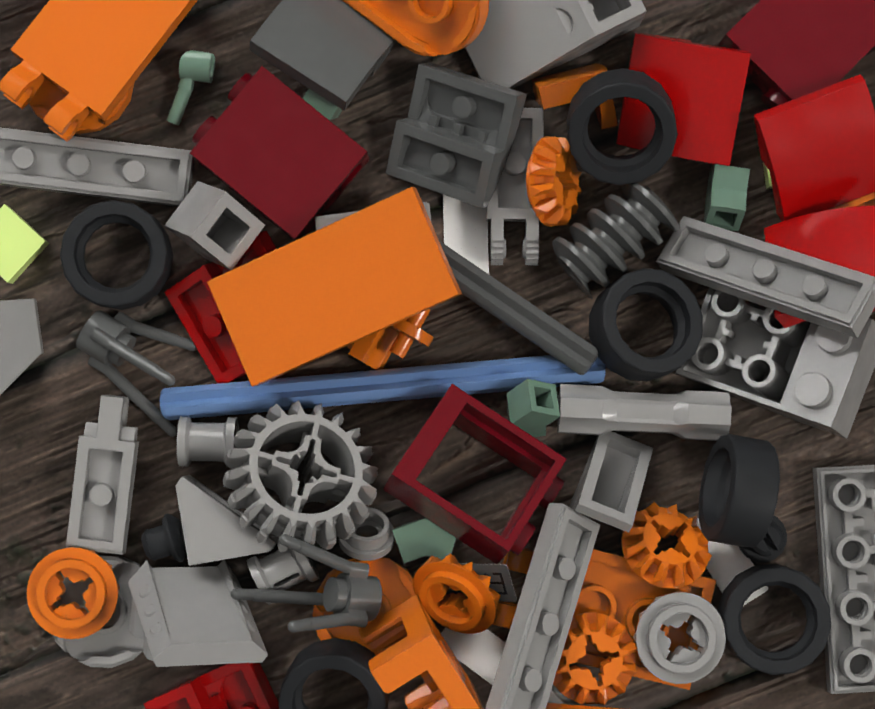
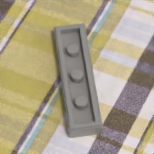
M0 127L1 186L178 207L191 190L195 159L190 154L192 150L73 136L66 142L56 134Z
M686 216L682 217L679 222L680 228L673 232L656 261L659 267L669 274L855 338L859 337L875 308L874 276Z
M548 504L485 709H546L600 528V524L574 511L565 504Z

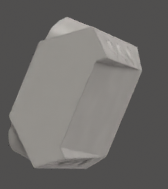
M146 560L128 581L132 594L129 630L134 637L144 640L143 653L148 660L155 663L156 667L260 663L268 656L247 601L235 600L231 597L233 589L242 588L225 560H222L218 566L152 568Z

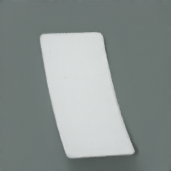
M443 194L444 244L489 274L486 207L480 208Z

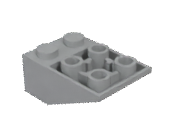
M489 0V11L485 25L478 37L465 47V50L480 79L513 89L638 28L647 10L642 0Z
M709 287L700 309L703 315V336L695 355L681 368L677 369L676 374L718 391L730 392L731 396L847 439L875 368V321L869 318L858 338L808 321L784 328L775 318L774 309Z

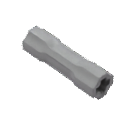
M559 384L558 404L560 417L557 419V433L602 435L611 431L666 433L686 440L717 441L720 436L729 434L732 413L730 392L685 390L676 394L618 392L604 386Z

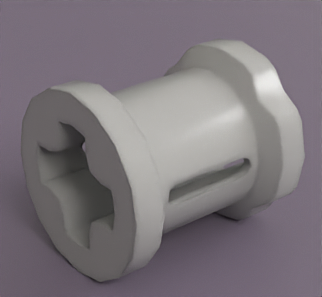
M180 416L177 427L176 446L178 465L188 467L191 461L224 462L228 450L235 448L233 440L239 431L238 418L228 417L225 423L192 422L190 417Z
M290 548L281 553L277 550L261 559L256 556L247 559L249 571L258 589L285 591L306 579L310 582L320 579L313 559Z

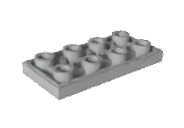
M875 464L815 467L812 469L820 589L830 606L831 630L824 648L827 692L830 694L875 692Z

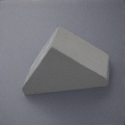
M612 431L597 435L569 507L578 513L629 533L634 523L653 448Z
M191 475L182 476L175 485L189 566L271 551L277 545L279 537L270 534L265 542L258 543L256 537L261 527L254 523L250 527L241 528L239 520L243 512L239 509H229L225 499Z

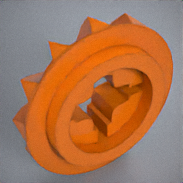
M542 137L533 149L526 170V189L529 202L540 222L549 227L568 224L571 215L577 212V196L582 192L579 187V177L582 172L577 169V161L571 154L567 138Z
M653 502L646 509L636 512L634 523L629 533L626 531L622 532L621 546L628 565L640 578L657 587L677 589L691 585L701 577L712 557L708 552V540L697 526V516L688 518L678 512L677 504L664 508L659 507ZM670 535L678 537V543L674 549L670 548L665 552L662 550L658 555L654 553L661 537L664 539Z
M67 547L48 554L33 569L27 585V602L33 618L45 631L59 638L80 639L96 633L107 624L117 610L116 605L120 586L113 573L112 565L97 555L94 550ZM60 572L73 583L81 580L86 581L89 578L93 580L82 595L86 602L85 607L89 613L75 601L67 605H60L58 608L54 605L61 600L60 596L66 591L63 583L64 578Z
M451 553L442 560L431 556L414 575V594L418 596L430 617L450 630L465 634L480 633L488 629L499 614L497 604L501 595L489 588L491 576L479 575L473 570V562L462 565ZM449 588H451L454 591L461 590L463 592L457 594L453 592L450 594H446Z
M585 612L574 615L553 682L557 690L581 705H605L607 701L619 694L625 693L632 676L637 673V647L626 627L616 619L602 613ZM585 636L589 637V641L593 643V646L599 652H614V655L607 656V660L599 663V681L596 680V677L592 675L587 667H577L576 665L569 667V664L577 663L578 659L586 656L585 646H587Z

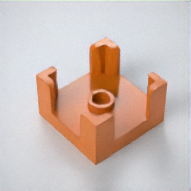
M417 595L412 596L367 624L366 627L358 630L361 640L365 646H368L371 652H378L403 635H408L368 661L371 674L385 693H391L413 678L421 675L424 683L404 696V702L408 709H484L472 681L434 621L426 612Z

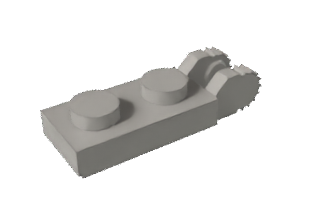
M523 108L510 154L497 187L486 207V221H491L490 265H503V259L506 257L504 222H525L522 257L525 259V265L538 266L540 220L537 218L528 199L526 170L533 149L544 134V110L542 108Z

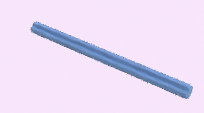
M544 355L275 378L253 387L249 381L164 388L160 392V410L165 419L177 420L180 416L201 418L268 412L269 408L276 403L282 410H289L291 404L298 400L303 409L314 408V406L321 403L322 407L443 397L451 384H454L467 394L510 391L526 379L555 384L556 387H559V384L586 385L603 382L606 371L605 364L598 357L588 372L584 375H579L553 356Z

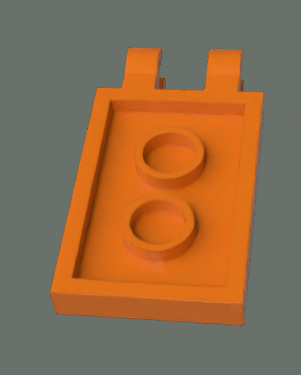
M49 0L10 49L14 56L22 62L12 68L0 81V91L4 93L3 96L21 109L28 105L45 79L68 95L49 110L43 122L49 126V130L68 142L75 135L90 112L97 115L103 121L106 120L198 0Z
M524 548L518 556L509 551L504 557L502 564H506L509 570L527 574L534 550ZM593 548L574 615L585 612H597L608 615L626 627L635 643L633 636L637 630L639 613L646 610L654 602L655 597L682 591L698 595L711 603L717 580L701 575L697 581L683 588L667 589L657 587L640 578L628 565L624 556ZM499 601L497 604L499 614L492 624L510 629L517 604ZM684 621L679 628H674L671 625L667 627L662 624L660 629L671 640L668 650L674 652L678 645L686 648L690 646L695 650L698 649L699 645L692 642L693 638L689 637L686 633L689 625L687 622ZM585 636L587 646H585L586 656L578 659L577 663L599 668V663L607 660V656L614 655V652H599L595 649L593 643L589 641V637ZM636 650L637 673L633 677L690 690L691 683L673 684L654 676L639 660L638 651Z

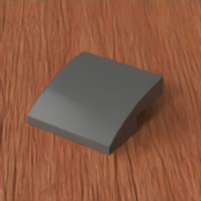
M282 0L250 40L249 50L345 111L367 78L374 76L397 41L342 0Z
M430 62L419 64L408 117L396 121L386 174L480 208L487 207L510 154L527 94Z

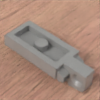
M101 395L98 423L86 422L84 435L79 436L66 548L76 547L94 550L95 552L120 555L126 553L139 441H137L138 427L127 426L128 397Z

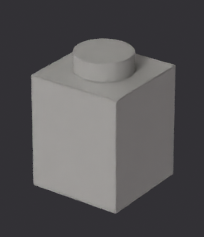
M197 181L164 226L203 258L232 270L264 228L265 224L226 191Z

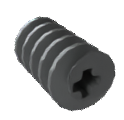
M638 183L622 185V194L625 200L617 195L610 194L604 199L607 214L595 208H592L587 213L591 230L577 222L569 228L574 244L561 237H557L552 242L556 258L563 270L591 300L593 297L588 282L593 280L604 288L611 285L605 270L608 266L622 274L628 271L623 258V254L626 251L640 260L645 257L640 243L642 238L645 237L657 246L663 242L657 227L659 224L662 223L675 232L680 228L669 208L647 186L643 187Z

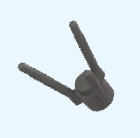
M101 310L96 311L82 328L76 342V347L90 355L88 365L108 377L170 437L176 436L177 428L169 420L165 419L161 411L125 378L112 363L120 366L125 361H128L150 376L170 386L175 383V377L156 363L133 350L136 338L130 333L132 332L174 347L177 346L189 351H196L197 348L193 341L178 334L138 322L121 311L114 318Z
M282 534L279 537L281 545L343 573H340L337 577H330L325 584L323 593L235 588L231 591V597L235 600L324 606L326 611L333 612L331 615L290 621L287 626L290 632L312 631L340 626L366 627L368 621L371 622L376 618L382 603V586L376 576H368L369 564L348 561L287 534Z

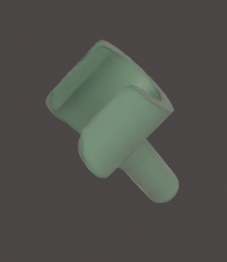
M190 50L181 56L179 62V88L166 121L179 126L193 92L194 81L212 82L216 61L214 54Z

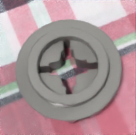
M682 591L655 597L654 602L646 610L639 613L637 630L633 636L639 660L657 678L673 684H688L707 676L719 663L726 644L725 626L715 607L698 595ZM685 621L689 624L686 630L687 635L693 638L692 642L699 645V647L695 650L690 646L686 648L678 645L674 652L668 650L671 640L665 636V632L660 628L662 624L667 627L671 625L674 628H679Z

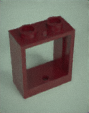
M451 384L392 472L383 490L493 563L498 564L509 551L518 556L536 530V526L528 521L538 505L547 510L548 504L552 503L558 495L565 481L559 478L557 474L567 459L454 384ZM453 424L534 477L533 482L499 535L417 481V478Z

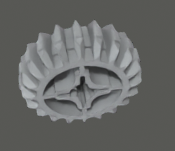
M299 400L291 404L288 414L276 403L269 408L266 418L256 414L250 418L247 425L248 430L241 429L236 433L233 440L235 448L228 450L224 460L226 466L231 470L227 471L223 477V487L235 490L230 494L227 501L229 509H246L239 520L241 528L250 527L254 523L261 527L256 537L258 543L265 542L270 534L276 537L287 534L312 545L316 541L323 550H329L335 545L336 536L344 541L348 540L356 530L354 524H363L368 517L369 509L366 505H371L377 495V489L370 484L377 478L378 468L365 464L373 454L372 446L355 445L361 436L360 428L351 429L347 432L341 428L344 420L343 412L333 416L330 421L323 418L324 410L322 403L314 406L311 414H305ZM300 443L296 451L281 452L276 450L274 455L264 452L279 444ZM321 452L331 460L334 466L324 460ZM303 460L302 474H304L303 482L305 485L298 495L300 481H298L297 469ZM264 487L276 492L281 500V505L268 494ZM328 499L339 502L337 506L321 513H301L304 505L309 502L325 504ZM278 540L279 552L287 551L288 547L281 545Z

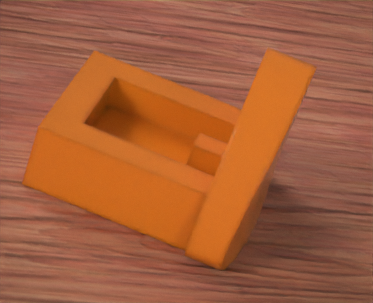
M595 63L532 79L536 102L543 110L569 104L583 83L608 70L604 65ZM608 99L595 108L601 130L617 126L613 99Z

